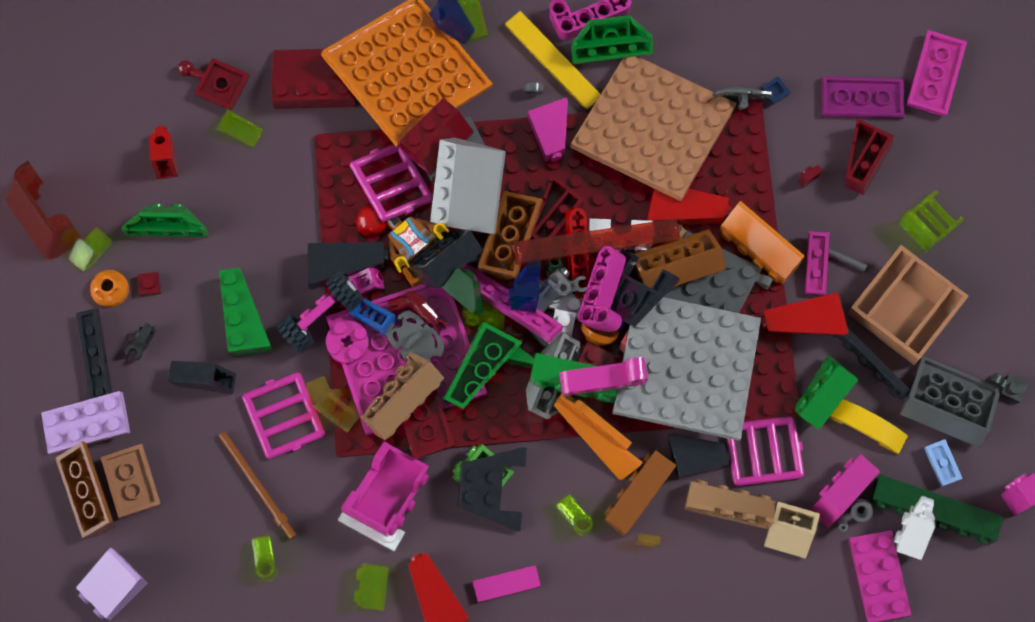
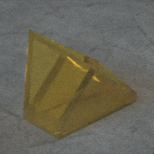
M349 388L325 390L313 407L327 421L348 432L360 417L352 393L349 394L351 390ZM349 394L347 397L349 405H346L340 398L346 397ZM337 406H339L341 409H338L337 412H336V413L334 414V416H333V413H334V412L336 411V409L338 408Z

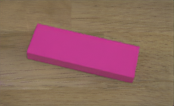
M808 232L804 294L826 295L830 235L828 232Z
M536 565L473 581L478 603L541 587Z

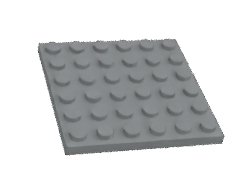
M663 297L635 327L629 325L622 363H625L627 359L645 357L648 382L639 386L618 388L613 414L740 441L761 318Z

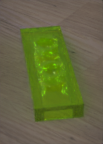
M458 0L468 41L487 38L488 32L480 1Z

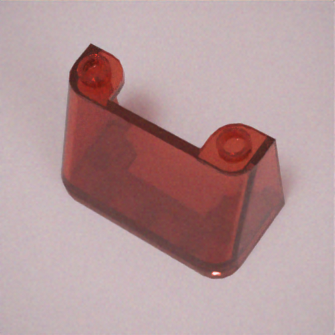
M26 161L14 172L6 196V202L41 254L49 260L56 259L82 242L83 239L66 215L56 214L48 219L36 201L41 198L39 188L44 183L30 162Z

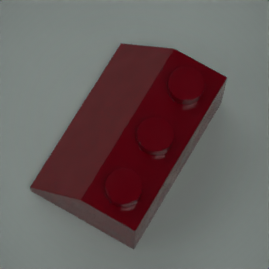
M443 97L400 139V148L431 176L437 169L440 140L449 138L467 140L474 131L461 113Z

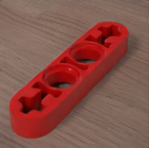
M570 208L565 214L568 280L573 281L579 276H586V280L579 282V287L584 288L588 286L590 280L587 216L581 208ZM579 215V219H572V216ZM572 226H580V229H572ZM578 232L581 235V241L575 244L573 242V235ZM580 253L582 262L576 265L574 263V256Z

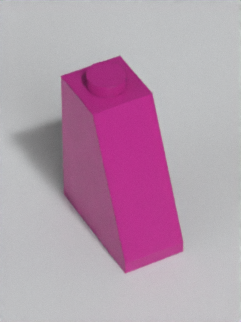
M567 98L528 111V121L545 162L549 160L551 162L557 161L565 154Z

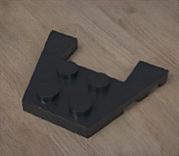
M622 248L620 253L625 256L626 262L610 309L619 314L622 321L635 327L679 282L680 278L662 269L652 288L632 279L629 275L639 257Z
M520 447L461 463L457 506L512 530L521 531L522 512L500 510L503 466L525 467L527 447Z

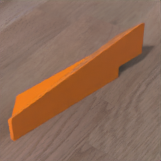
M561 394L554 403V407L619 480H623L641 466L643 462L626 450L632 443L585 403L580 400H574L570 395L565 396Z

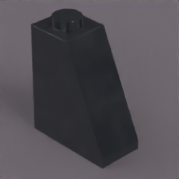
M171 361L168 371V382L178 387L233 394L237 374L216 363Z
M669 434L667 437L672 460L676 465L677 479L728 467L729 461H731L730 451L725 449L724 443L678 434Z

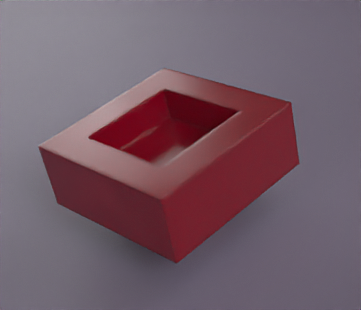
M819 165L813 168L809 166L801 172L798 182L804 188L818 179L823 170Z
M159 272L137 274L140 297L161 294Z

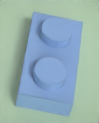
M945 439L924 448L941 487L963 479Z

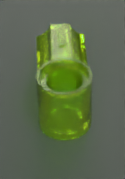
M570 494L561 499L555 506L557 510L574 528L577 535H589L593 529L592 518L582 510ZM585 520L589 523V527L581 530L577 526L578 522Z
M256 537L252 539L255 572L261 580L269 582L277 575L271 537ZM264 566H271L269 574H261V569Z

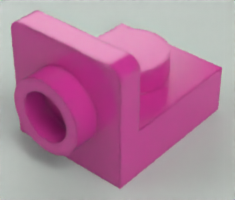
M367 268L348 277L361 295L375 289L382 290L385 288L383 284L384 277L378 269Z

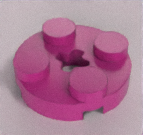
M339 321L329 330L326 337V346L334 360L340 363L351 364L366 354L369 340L366 330L360 324L354 321ZM350 337L353 345L349 344L348 347H344V343L341 342L342 339Z

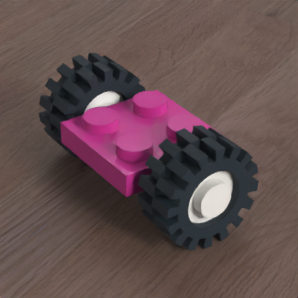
M340 271L326 282L332 294L326 293L315 302L317 305L315 309L310 307L299 316L302 319L300 322L296 317L289 314L277 325V329L283 338L300 354H303L315 343L314 338L307 331V327L338 301L346 309L352 311L364 300L355 285Z

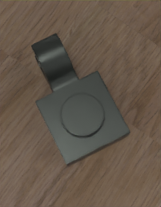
M145 323L143 327L141 326L135 335L136 343L129 345L125 350V354L129 356L131 351L137 350L135 359L139 361L142 358L144 349H147L156 333L155 328L148 323Z
M997 373L991 375L988 383L1001 388V396L1016 403L1021 402L1028 385L1027 382L1012 375H1007L1004 379L1003 376Z

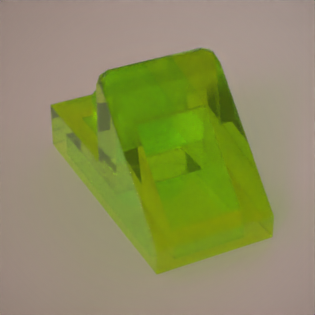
M96 227L84 241L80 238L77 240L69 260L85 273L113 241Z

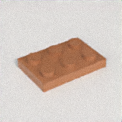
M143 444L100 457L119 519L161 505Z

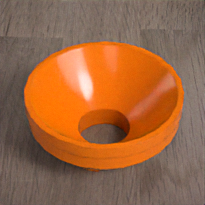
M105 270L93 278L90 285L91 296L102 307H117L127 298L129 284L121 273L115 270ZM106 280H110L114 284L110 291H104L101 288L102 283Z
M584 323L581 325L585 340L597 347L614 343L619 335L618 330L614 332L598 331Z

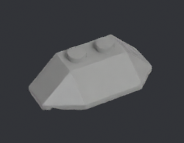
M561 332L541 354L576 362L580 355V342ZM529 380L526 387L528 409L542 418L548 419L559 413L554 407V403L562 392L556 391L555 388L546 386V388L534 386V382Z

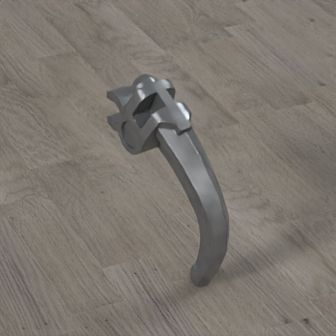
M566 268L557 269L542 283V287L533 297L530 304L544 313L547 307L559 295L569 296L575 291L586 292L587 287H579V282L586 280V276H579L575 280L569 281L567 279L569 271ZM529 330V332L532 334V336H533L542 346H547V345H548V342H547V341H545L544 339L540 338L539 336H537L536 334H534L533 332H531V331Z

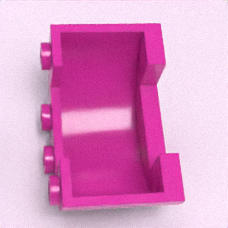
M383 442L373 458L370 470L357 490H352L342 505L341 512L386 537L393 536L397 528L400 530L406 520L404 517L406 512L411 513L416 504L414 498L420 486L424 487L429 478V475L426 474L429 466L419 460H414L410 455Z

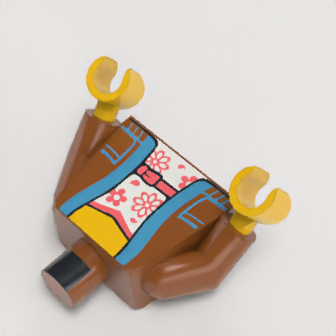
M394 217L387 221L388 226L393 230L388 235L387 249L389 259L395 264L400 273L402 272V266L409 268V262L437 241L435 235L439 239H443L441 233L443 231L449 232V230L443 223L436 224L420 218L413 219L412 217H408L402 222L398 217Z

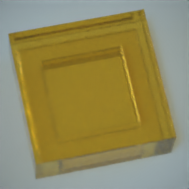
M325 376L305 383L313 404L333 396Z
M639 533L637 544L658 547L661 536Z

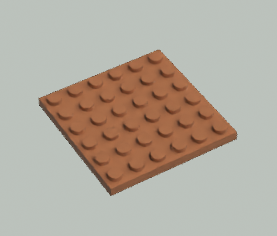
M638 56L626 57L619 64L571 142L570 148L682 201L736 108L737 103L722 96H713L714 92Z

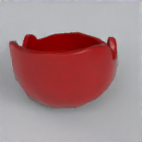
M372 204L364 206L356 215L355 225L357 230L364 236L379 235L388 226L387 221L380 220Z

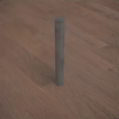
M829 248V257L865 272L867 264Z

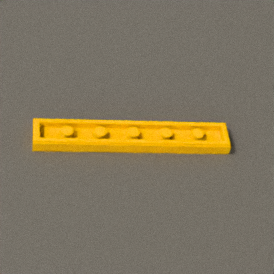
M521 11L505 23L510 32L586 111L595 105L601 94Z

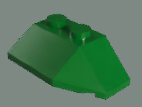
M630 15L589 20L571 44L572 63L653 54V36Z
M161 204L144 206L122 226L125 236L209 237L207 228L187 207L180 204H173L171 207H163Z

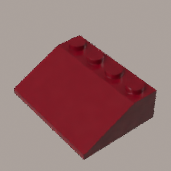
M324 49L273 50L271 92L274 109L356 107V97L321 56Z

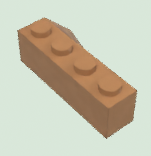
M412 352L406 357L408 362L405 366L400 365L396 370L398 374L396 378L391 382H387L383 387L384 394L377 396L361 417L375 435L384 440L395 433L396 428L406 421L418 406L424 403L425 398L432 391L436 390L444 379L429 360Z
M695 480V482L691 481L684 510L768 529L774 522L776 501L770 500L771 497L766 495L751 496L750 492L745 490L734 492L724 485L713 487L709 486L706 481Z

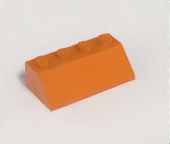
M741 201L729 214L719 230L721 236L726 241H732L741 254L748 255L753 259L754 265L761 269L763 268L769 273L768 276L774 282H779L782 285L795 272L804 258L800 251Z

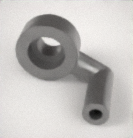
M855 500L851 505V511L842 514L838 518L840 531H847V522L852 519L865 522L872 517L873 509L868 500ZM859 506L865 507L863 511H859L857 508Z

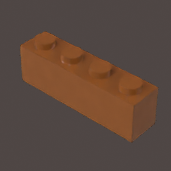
M656 450L652 455L650 453L647 454L642 461L644 467L640 472L636 470L629 479L632 482L627 489L625 487L622 488L617 495L619 501L615 506L611 504L604 513L607 516L604 522L624 537L676 467L673 462Z

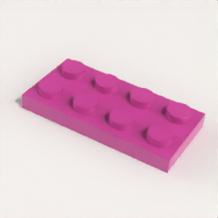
M930 30L927 31L906 106L946 117L967 41Z
M892 530L849 538L867 622H881L911 616Z

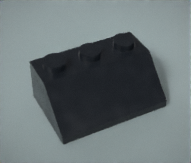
M451 228L449 232L443 235V239L435 241L409 262L410 267L406 266V268L427 287L439 289L445 285L457 268L463 270L462 267L467 263L474 262L483 249L471 230Z

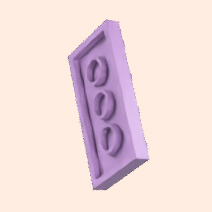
M121 391L41 413L47 451L51 455L67 451L82 441L89 445L130 434L124 395Z

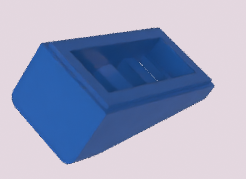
M365 298L357 307L349 312L352 317L387 337L385 333L390 324L394 323L395 326L398 322L395 314ZM364 304H365V305L367 306V308L365 309V311H364V312L362 313V315H361V314H359V313L361 312L362 307H363ZM373 310V313L371 314V316L369 317V319L366 318V317L370 314V312ZM379 314H380V315H381L380 318L378 319L377 322H375V320L377 319V316H379Z

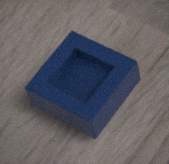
M779 76L761 88V91L772 92L773 96L768 98L772 105H775L790 94L789 89Z

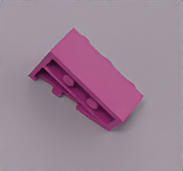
M862 454L856 460L851 458L843 466L846 471L844 473L839 471L831 480L834 484L831 487L828 484L819 493L822 497L809 510L819 513V521L827 528L847 510L880 472Z
M1026 473L1006 485L1004 487L1006 491L1000 494L1014 516L1035 504V473L1027 476Z

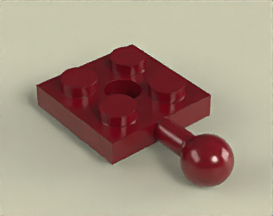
M214 58L210 61L205 72L194 68L193 64L188 60L181 61L177 66L180 75L185 77L192 75L200 79L194 91L195 96L231 112L250 78L248 73ZM221 80L228 83L224 89L216 87L217 83Z

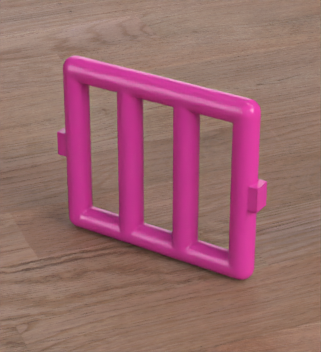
M391 145L382 150L374 149L369 155L350 163V168L381 221L390 220L401 214L409 215L413 213L414 209L433 201V195L413 160L400 148V145L398 147ZM396 152L399 153L404 161L365 177L360 168ZM406 169L409 170L413 177L410 181L375 194L370 186L372 183ZM417 186L419 187L423 197L385 212L380 203L381 201Z
M295 372L276 381L271 379L266 381V385L242 395V400L267 459H272L291 450L296 452L302 449L301 446L325 436L324 428L300 372ZM293 382L296 383L300 393L256 411L252 399ZM301 401L304 402L307 413L268 429H263L260 418ZM311 420L315 432L271 449L268 437Z
M786 416L743 423L742 431L746 430L753 476L740 477L735 440L726 438L727 449H729L731 454V461L729 462L734 486L804 477L801 456L803 446L802 442H799L795 417ZM788 425L795 471H782L775 426ZM767 428L774 473L761 474L754 429Z

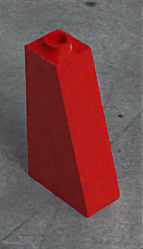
M654 189L647 221H652V227L669 226L671 224H721L724 218L729 216L731 205H728V197L688 189L682 201Z
M838 292L763 310L764 316H761L763 328H768V331L772 333L849 335Z
M427 552L423 555L418 553L410 559L411 563L408 565L425 622H468L470 620Z

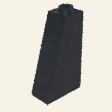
M384 242L308 243L309 289H316L326 286V282L338 271L342 272L348 279L349 276L367 268L383 269L385 268V261H389L388 249H385Z

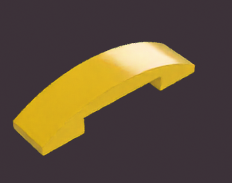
M844 399L829 417L878 441L880 446L897 455L908 437L900 429L881 417Z

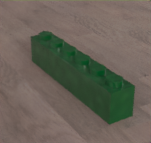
M881 474L876 478L869 502L874 503V507L882 510L889 508L894 510L896 515L903 517L904 513H909L911 506H916L920 497L924 496L934 500L932 513L935 517L934 524L937 529L943 531L950 529L956 531V535L964 538L974 537L977 539V542L984 545L993 544L998 540L1004 516Z

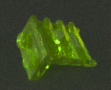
M937 190L933 191L914 209L908 210L898 222L926 253L964 220L961 216L955 222L934 200L933 197L939 193ZM926 203H929L950 225L948 229L924 206ZM919 210L941 235L937 237L915 213Z

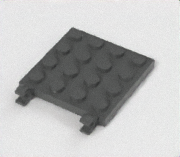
M687 231L684 237H687V236H690V235H693V234ZM722 249L726 266L725 270L714 275L701 277L696 281L680 284L678 287L672 288L664 297L740 313L754 284L768 290L773 279L766 275H761L762 269Z

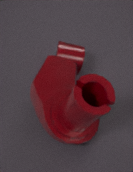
M408 291L403 297L387 300L391 313L409 308V310L418 313L427 324L432 322L434 325L433 329L439 335L440 332L436 329L437 325H442L446 330L445 322L437 320L438 314L434 308L416 292Z

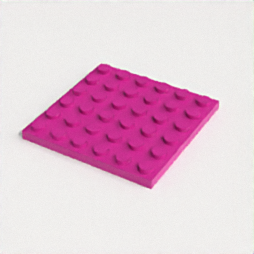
M421 284L371 301L390 312L387 300L403 297L408 291H414L430 303L438 314L437 320H442L446 324V330L442 325L436 326V329L440 332L439 336L444 343L443 354L441 357L436 355L430 358V362L444 377L437 388L443 410L456 406L445 400L443 396L468 351L470 343L453 296L443 288H430L425 284ZM364 304V306L362 307L361 312L359 313V314H361V315H362V313L365 311V309L367 308V306H366L365 304ZM409 308L393 312L398 320L394 328H400L403 325L404 317L398 319V315L408 311ZM346 309L326 316L330 329L336 322L354 321L360 324L367 332L369 346L366 354L359 360L354 361V363H342L361 419L374 399L384 394L383 387L388 382V379L396 377L398 375L396 370L400 365L404 367L407 361L399 352L402 349L401 346L399 349L394 348L387 337L349 314L350 311ZM373 310L370 312V314H369L366 318L369 319V317H370L371 314L373 313ZM379 314V316H377V319L375 320V322H377L378 319L380 318V316H381L380 314ZM413 318L406 319L407 322L417 323ZM432 322L427 324L431 328L434 326ZM394 331L393 338L398 342L397 332ZM432 334L435 341V348H437L438 343L434 334ZM350 337L341 341L344 343V347H348L349 344L353 345ZM485 385L472 400L487 395ZM361 419L366 436L373 434L374 432Z

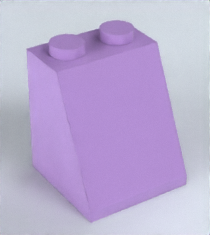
M110 548L76 588L81 592L78 596L86 604L90 602L95 607L93 612L101 620L104 617L111 620L148 583L118 552Z

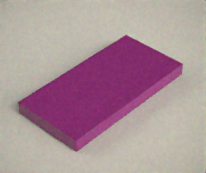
M822 76L821 78L822 117L904 118L903 78Z

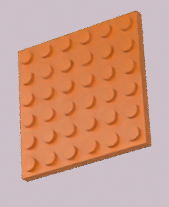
M408 0L324 49L321 53L324 60L396 147L400 145V139L443 97L458 109L491 89L493 85L423 0Z

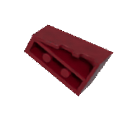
M857 118L846 173V188L864 196L893 146L894 135Z
M551 175L546 192L544 193L543 203L529 241L544 253L547 252L566 229V212L570 208L582 209L585 200L553 175Z

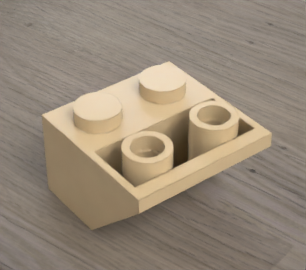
M777 502L775 505L774 522L768 529L764 547L806 559L820 514Z

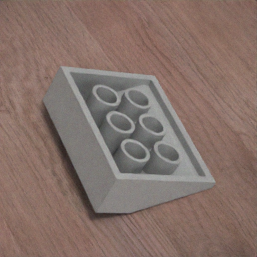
M458 138L441 139L430 222L443 223L447 227L495 234L506 151Z

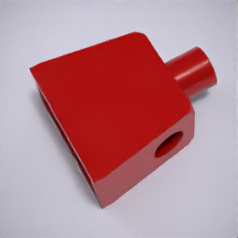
M158 126L155 128V133L149 135L150 160L157 179L178 177L175 146L171 134L167 132V127Z

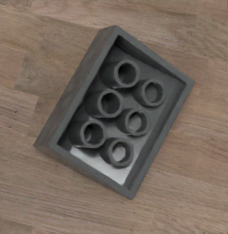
M922 356L900 415L980 448L990 432L1001 388Z

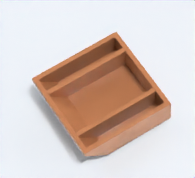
M900 245L850 308L847 315L915 365L969 296Z

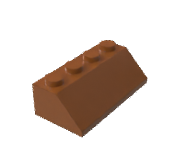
M504 191L498 208L495 234L489 233L478 265V269L483 274L504 281L517 278L543 199Z
M709 229L635 253L639 257L634 266L638 280L650 288L654 285L662 269L680 278L673 288L689 281H696L707 275L717 274L726 269L722 248Z
M82 441L55 459L82 538L103 535L115 528L88 446L85 441Z

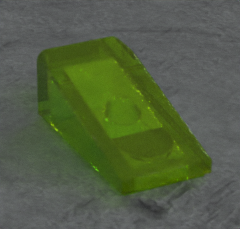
M228 109L216 128L220 132L253 148L263 132L262 128Z

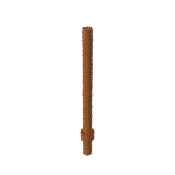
M226 432L221 433L219 438L274 516L276 525L282 528L289 540L295 538L297 535L288 523L289 519L285 513H281Z

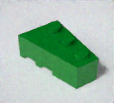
M827 355L802 398L798 400L794 410L819 430L859 379Z

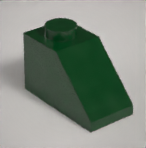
M457 268L442 288L469 311L481 316L483 310L480 283L475 279L476 275L466 268L464 271Z

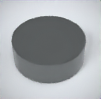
M525 83L523 84V93L528 95L542 94L543 84Z

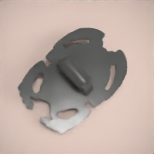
M739 86L725 87L723 90L716 91V94L713 93V96L738 99L737 108L739 110L748 107V99H768L773 96L772 92Z
M410 310L398 315V319L404 317L403 325L400 328L392 329L394 323H391L385 333L394 348L399 349L400 346L402 347L399 352L407 362L408 359L406 357L410 352L431 361L430 358L432 356L438 355L441 357L443 354L444 343L439 334L427 324L422 327L423 319ZM413 318L417 323L407 322L406 319ZM394 331L397 332L398 342L393 338ZM432 334H434L438 343L437 348H435V341Z

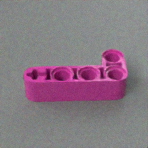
M553 0L549 7V17L559 38L567 41L576 38L587 23L580 21L583 18L594 20L627 16L630 13L631 0H602L571 13L564 0ZM561 9L563 12L555 13L553 10ZM606 11L608 14L603 16L600 15L598 12ZM569 26L571 30L565 31L562 27Z
M611 246L603 247L598 253L578 314L580 322L594 330L608 332L616 331L622 323L621 316L610 308L626 262L625 256Z
M645 357L627 359L625 363L559 373L562 395L565 396L639 386L648 382Z

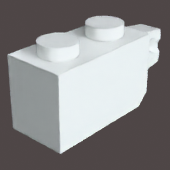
M921 496L916 506H911L909 513H904L901 522L903 528L901 531H897L894 542L897 543V552L922 560L935 528V517L932 513L934 500Z

